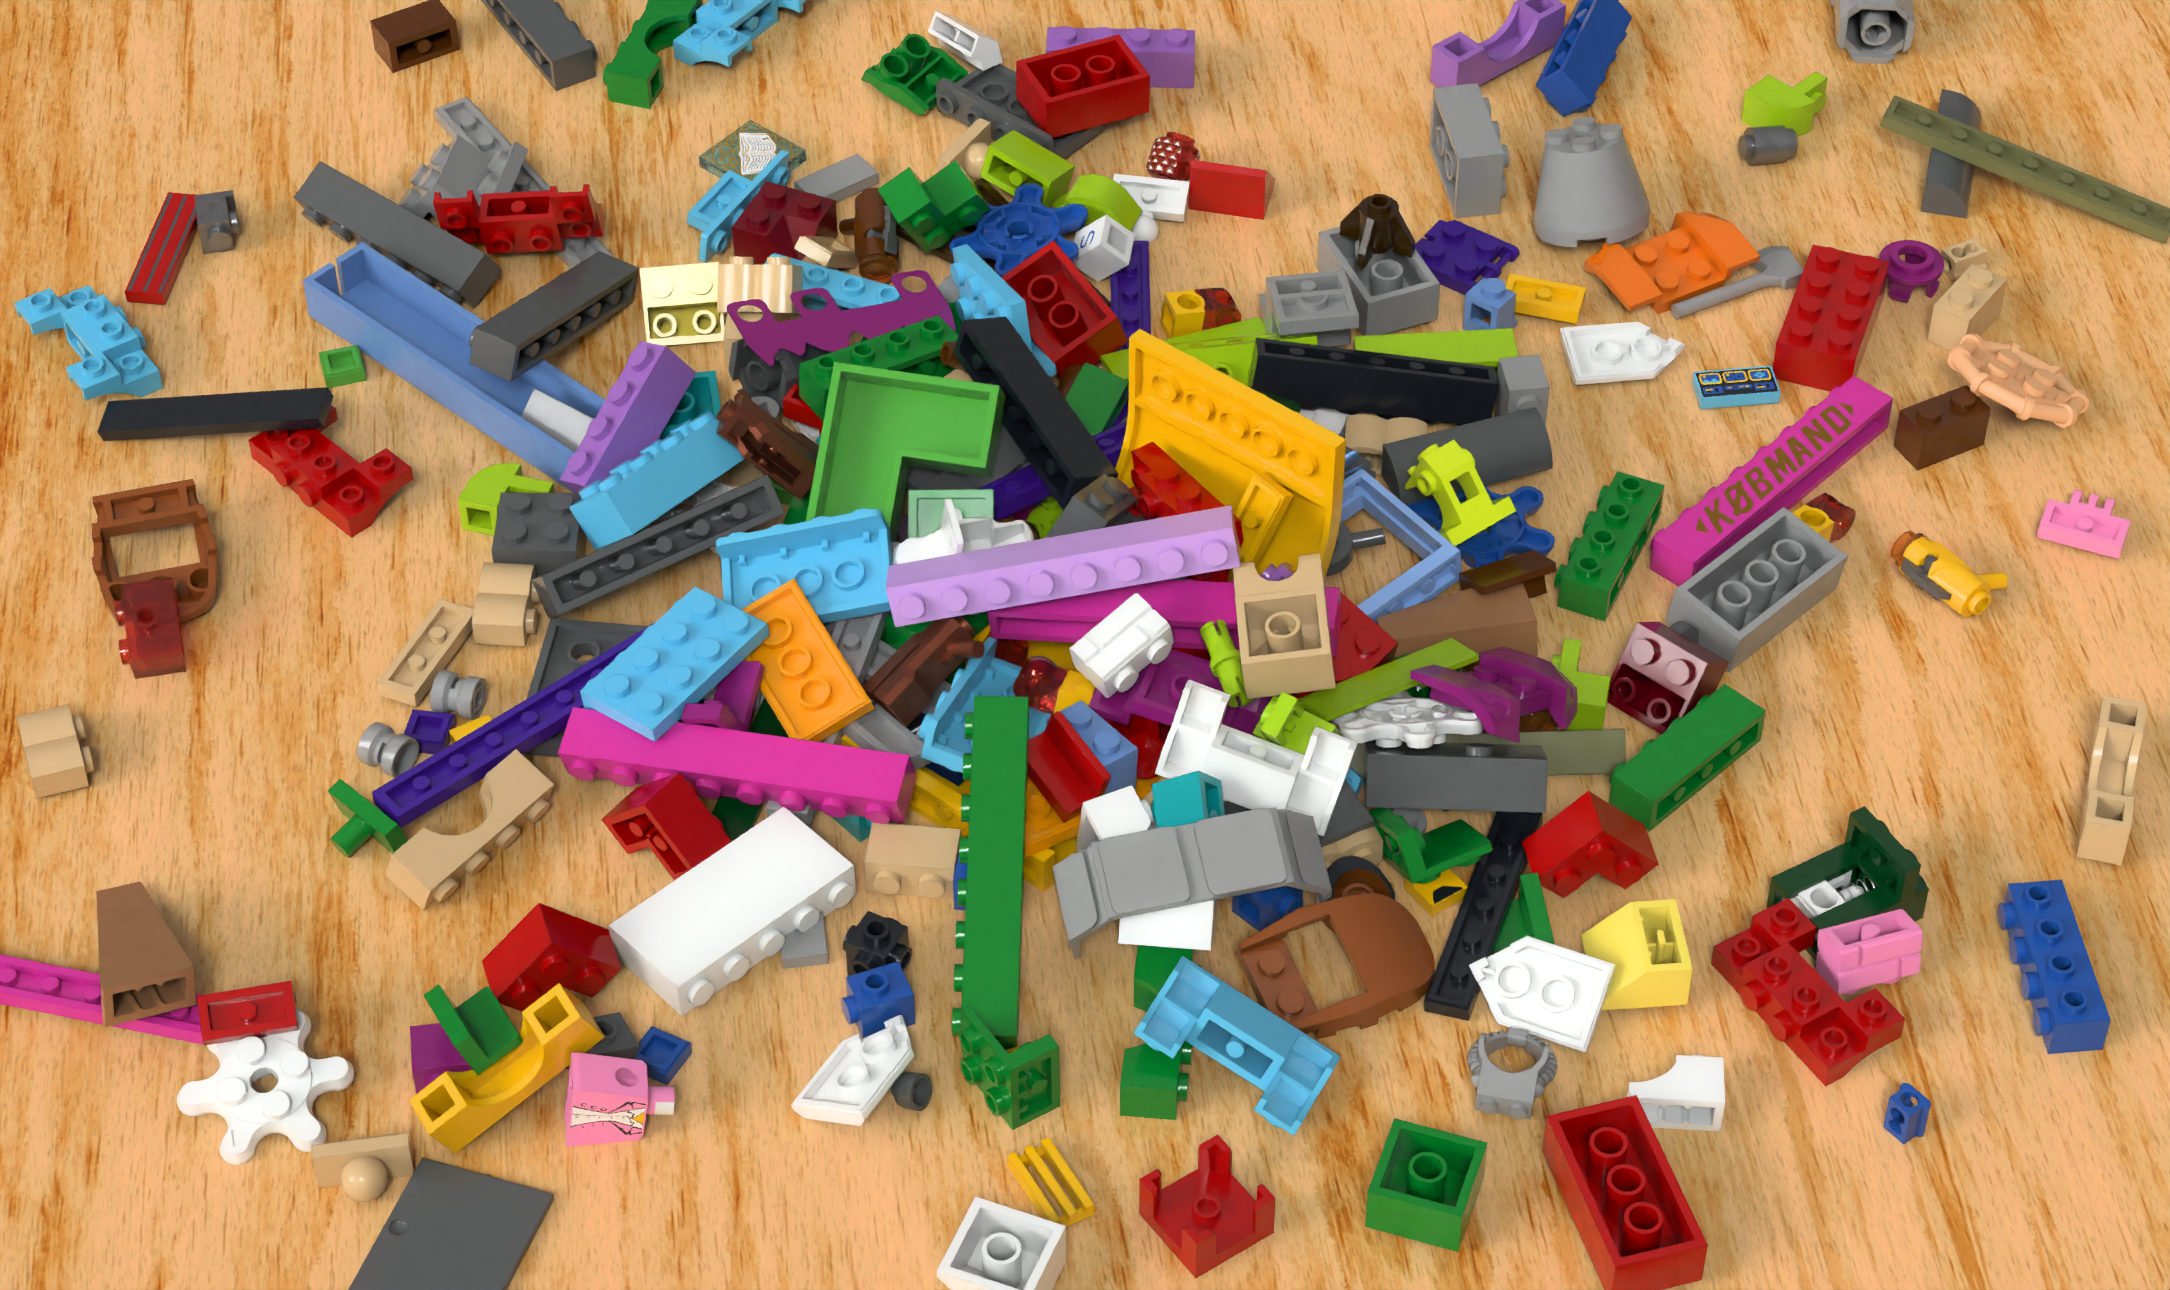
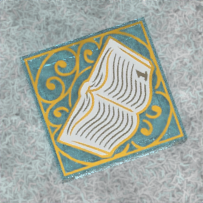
M750 120L700 155L699 164L701 168L719 178H722L728 170H731L752 181L782 149L789 152L788 168L791 171L806 161V150Z

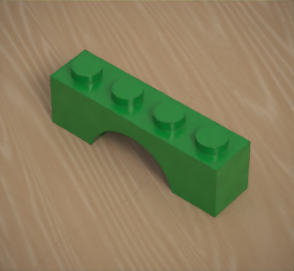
M648 0L641 18L634 22L628 38L620 43L615 58L604 69L603 83L607 85L609 101L646 109L652 107L664 88L661 58L655 54L663 49L672 47L674 39L697 23L696 10L703 5L702 0Z
M1138 945L1134 972V1007L1147 1012L1181 957L1184 956L1193 962V949ZM1184 1041L1173 1059L1161 1051L1152 1049L1146 1043L1125 1049L1120 1082V1116L1176 1120L1178 1101L1187 1102L1189 1074L1182 1073V1064L1191 1065L1193 1046Z

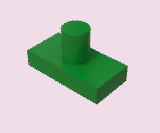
M339 779L328 790L341 813L349 819L330 838L332 844L344 856L349 858L370 836L392 854L408 841L396 822L343 780Z

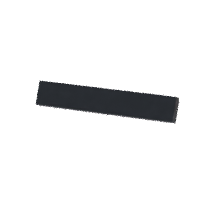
M328 387L108 401L97 432L103 441L324 428L334 396Z
M1496 812L1487 835V839L1491 841L1493 851L1482 855L1481 860L1476 864L1425 997L1424 1011L1469 1021L1481 990L1469 965L1494 954L1510 907L1519 888L1520 875L1524 874L1528 864L1522 841L1541 828L1543 813Z

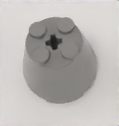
M1581 117L1574 119L1571 127L1550 130L1545 133V147L1534 210V225L1538 238L1549 244L1563 247H1578L1579 240L1596 241L1605 238L1607 244H1613L1634 237L1649 226V200L1624 137L1622 125L1596 124L1593 117Z

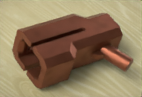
M746 391L738 392L734 396V401L729 399L722 406L715 418L719 421L716 434L734 446L744 460L763 474L768 475L770 479L797 499H801L812 487L819 445L804 434L793 432L754 403L751 400L750 394Z
M962 616L934 620L924 631L913 634L874 673L862 688L875 704L880 705L907 727L932 701L933 692L966 658H981L983 656L984 645L981 641H974L971 638L975 630Z

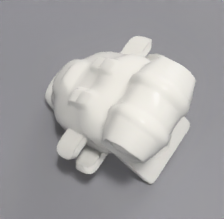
M945 499L941 528L924 537L906 539L894 547L892 565L1034 540V535L1030 526L1024 520L998 523L988 517L963 519L961 510L954 508L952 499Z

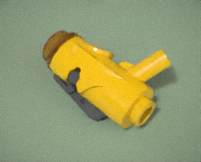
M1907 531L1896 540L1891 549V558L1895 560V565L1899 568L1900 573L1934 599H1941L1964 618L1971 617L1972 615L1978 616L1983 613L1992 599L1990 591L2005 589L2008 585V578L2005 572L1976 574L1964 561L1937 541L1930 540L1923 533L1916 534L1913 531Z

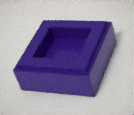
M413 709L404 734L418 741L419 753L436 754L450 744L449 730L456 727L455 714Z

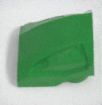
M908 34L896 49L893 48L890 53L884 54L877 65L869 67L864 72L861 80L870 83L887 97L907 107L913 113L923 116L937 105L936 83L939 80L947 78L957 83L966 77L969 72L941 48L930 46L924 37L918 34Z

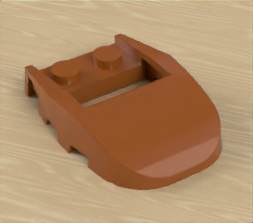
M193 479L93 496V505L97 513V523H92L94 557L91 558L93 570L99 581L107 607L117 623L130 628L156 627L190 620L211 609L217 598V545L205 508L197 500L196 485ZM193 522L200 563L116 577L110 537Z
M1378 893L1350 895L1298 908L1240 942L1235 953L1259 1004L1303 1033L1313 1032L1316 1039L1335 1036L1337 1031L1359 1026L1360 1030L1378 1024L1379 1018L1395 1009L1400 1012L1418 1002L1428 992L1435 967L1430 945L1413 915L1396 900ZM1329 918L1365 993L1318 1011L1283 938L1287 936L1288 932Z

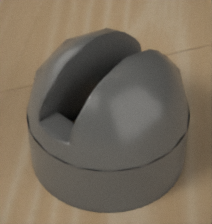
M906 1072L902 1073L893 1084L891 1092L899 1106L909 1110L922 1111L930 1102L932 1082L926 1074Z

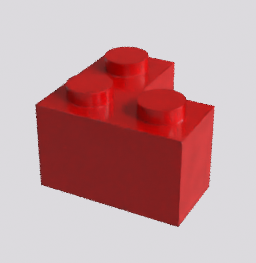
M680 772L636 787L601 819L627 854L649 847L674 880L732 842L724 832L722 822L708 811L698 798L694 785L683 778Z
M1587 791L1522 841L1532 873H1538L1540 884L1562 898L1577 890L1597 873L1626 890L1659 865L1645 825L1590 791Z
M538 903L482 960L489 987L500 1004L519 1011H524L558 983L569 990L593 998L621 970L608 929Z

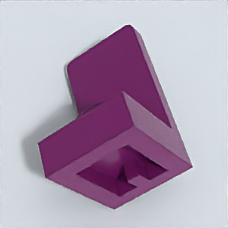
M742 661L717 684L713 700H706L704 704L685 703L681 720L689 724L747 732L764 666L759 661Z

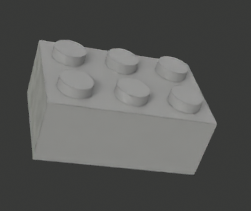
M1478 83L1433 88L1429 149L1454 218L1499 214L1501 198L1506 197V181L1503 175V168H1508L1509 153L1507 146L1500 143L1498 122L1491 119L1489 99L1483 98Z
M1340 227L1319 232L1317 269L1320 272L1345 270L1359 313L1358 329L1363 336L1384 335L1437 320L1440 283L1416 249L1414 255L1410 258L1393 252V245L1391 250L1386 253L1373 254L1370 261L1363 268L1357 266L1360 247L1359 239L1355 240L1340 235Z

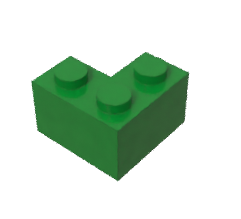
M956 160L925 182L909 167L877 189L898 224L926 253L945 245L950 237L964 227L975 224L984 213L990 210L969 174Z

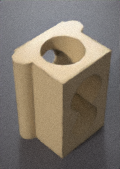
M1975 238L1944 248L1941 252L1944 259L1943 272L1954 281L1971 264L1987 269L1986 258L1988 251Z

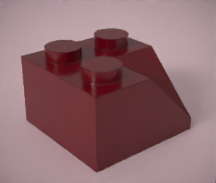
M766 181L732 226L734 257H754L753 265L764 264L767 261V257H770L773 253L802 261L806 255L794 249L800 236L837 238L836 200Z

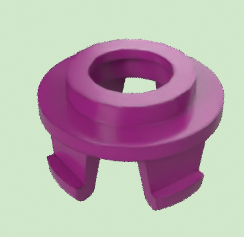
M1915 240L1892 242L1882 249L1879 259L1890 261L1887 277L1890 279L1889 298L1898 302L1908 303L1914 287L1926 285L1927 297L1931 298L1936 294L1940 284L1938 279L1942 275L1944 268V259L1939 251L1926 243ZM1905 254V262L1899 258L1900 255Z

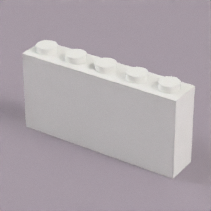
M782 807L609 925V932L617 957L677 1013L683 1016L696 1006L705 1004L713 994L730 982L742 978L749 969L766 957L775 955L784 945L787 934L796 928L801 932H805L818 922L821 911H823L824 918L836 908L845 906L856 895L854 865L786 807Z

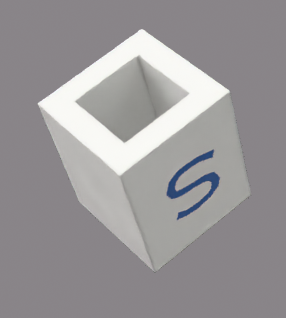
M1106 214L1076 232L1074 243L1077 244L1079 253L1074 265L1097 282L1105 279L1129 265L1135 234Z

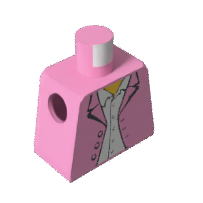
M571 1052L564 1107L566 1146L639 1140L644 1134L646 1115H673L675 1102L674 1087L648 1086L647 1064L642 1060Z

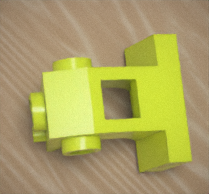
M1455 440L1448 442L1440 448L1437 444L1431 445L1417 457L1419 462L1417 467L1416 465L1412 466L1407 471L1410 478L1405 484L1406 490L1417 487L1423 495L1429 496L1432 494L1442 512L1443 519L1442 527L1437 532L1454 546L1516 511L1509 496L1491 501L1475 468V460L1472 454L1467 449L1461 448ZM1454 479L1460 483L1467 497V500L1462 503L1459 502L1450 483Z

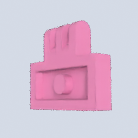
M2074 489L2070 504L2052 499L2048 500L2039 525L2037 538L2116 559L2120 558L2131 520L2112 516L2115 499L2107 498L2103 508L2097 506L2099 495L2091 493L2086 504L2082 503L2083 491Z

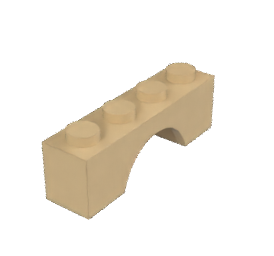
M2103 695L2094 730L2076 857L2122 865L2132 825L2135 797H2132L2144 734L2147 703Z
M515 749L484 777L478 793L485 814V821L480 826L470 832L459 835H443L422 828L391 855L385 875L423 911L435 900L443 903L457 889L459 885L457 881L466 873L470 876L477 874L490 858L488 856L489 853L496 847L502 850L508 847L519 835V827L528 820L531 823H535L547 812L551 805L548 802V798L554 784Z

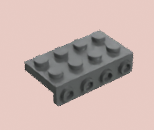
M1001 64L984 71L977 68L957 83L947 78H942L936 83L938 110L969 127L979 118L991 122V139L995 141L1010 131L1015 130L1065 159L1103 131V125L1095 128L1066 134L1062 137L1052 138L1048 133L1037 128L1016 98V72Z

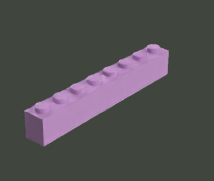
M1232 505L890 565L888 566L886 592L895 627L1236 568L1240 567V546Z

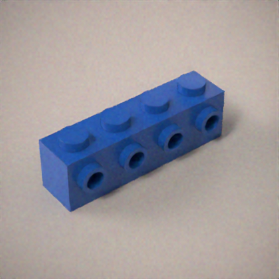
M1578 0L1536 83V86L1545 95L1547 101L1563 117L1576 110L1582 112L1596 100L1595 93L1606 79V70L1616 58L1617 54L1615 52L1627 35L1625 31L1632 16L1618 0Z
M2050 880L2008 884L2004 903H1999L1998 921L2000 928L2007 930L2010 938L2009 953L2011 961L2014 965H2019L2022 974V995L2025 1000L2031 1001L2033 1007L2032 1019L2035 1034L2043 1037L2048 1054L2103 1050L2111 1020L2063 881Z

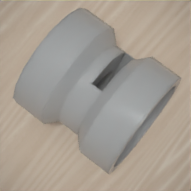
M439 671L432 684L430 694V707L432 711L441 713L455 711L463 718L472 720L479 718L485 706L487 696L486 680L475 676L463 679L459 678L455 672Z
M375 722L361 736L357 755L361 762L371 767L381 766L386 774L396 778L413 768L418 757L419 744L416 739L406 734L396 735L391 727L381 722Z

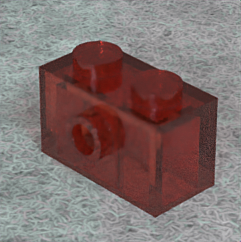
M173 578L121 584L122 600L115 601V613L118 626H125L126 639L119 640L122 664H130L135 679L186 672L179 602Z

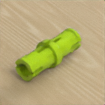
M1217 620L1216 624L1219 630L1216 631L1214 622L1210 621L1201 627L1200 635L1211 657L1209 664L1211 672L1215 677L1219 678L1224 693L1231 695L1228 705L1234 708L1238 707L1236 700L1238 696L1241 706H1245L1254 698L1247 699L1240 651L1236 650L1227 623L1224 620Z

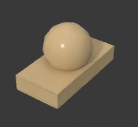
M981 118L976 120L938 157V172L956 160L970 177L981 179L980 174L988 147L991 144V122Z
M803 235L799 237L794 249L806 255L802 261L839 271V268L855 269L859 263L855 251L833 237Z
M408 1133L311 1146L318 1188L341 1185L346 1195L355 1201L369 1202L377 1199L385 1191L389 1178L412 1176L414 1173V1162Z

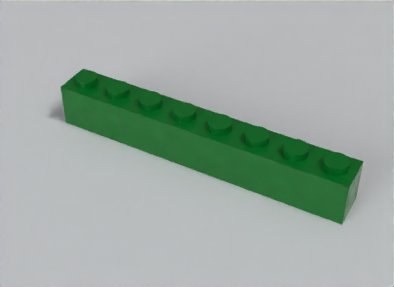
M974 696V712H965V739L973 740L972 753H964L963 780H971L970 795H962L961 822H969V836H960L959 863L967 864V879H958L957 902L958 906H966L965 921L956 922V949H964L963 964H955L954 992H962L961 1008H953L952 1036H958V1031L962 1029L961 1010L970 1006L1002 1047L1007 1050L1018 1046L1030 718L1029 697Z

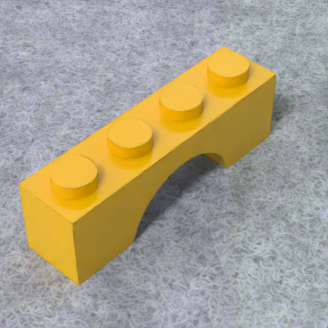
M560 983L521 1012L523 1018L522 1028L519 1033L523 1039L521 1045L479 1075L473 1070L464 1072L446 1071L408 1100L431 1137L456 1154L570 1065L571 1052L586 1053L605 1038L584 1003Z

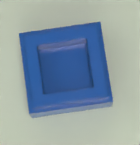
M651 1026L638 1043L640 1048L635 1059L642 1060L647 1064V1076L668 1085L692 1054V1047L690 1042Z

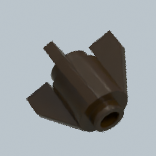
M1374 194L1366 197L1340 222V235L1355 240L1359 239L1360 241L1357 266L1365 268L1373 254L1386 253L1391 250L1393 245V252L1410 258L1415 253V240L1399 212V205L1397 201L1387 195Z

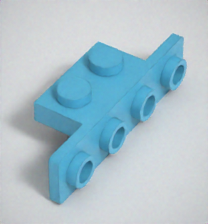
M782 149L752 181L728 170L688 212L687 224L703 231L700 238V261L707 263L716 253L720 254L724 251L729 239L733 236L732 226L766 181L782 186L786 185L791 173L790 168H788L789 152Z
M776 253L770 255V257H787ZM791 258V265L802 266V290L812 288L826 289L840 311L903 300L895 286ZM808 294L803 296V306L807 309L821 310L827 305L826 300L820 295Z

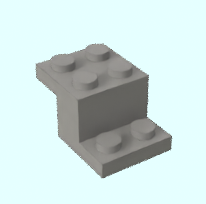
M457 135L448 146L444 143L439 145L431 156V163L428 166L422 163L415 170L409 181L413 184V187L404 194L399 205L421 218H424L428 213L437 218L433 205L434 192H440L442 199L467 197V191L473 190L477 203L480 206L482 194L511 192L528 150L518 142H515L506 152L499 150L491 159Z
M1345 270L1266 277V294H1259V309L1267 334L1279 333V336H1299L1313 332L1317 336L1319 346L1336 347L1350 345L1351 329L1359 328V313Z

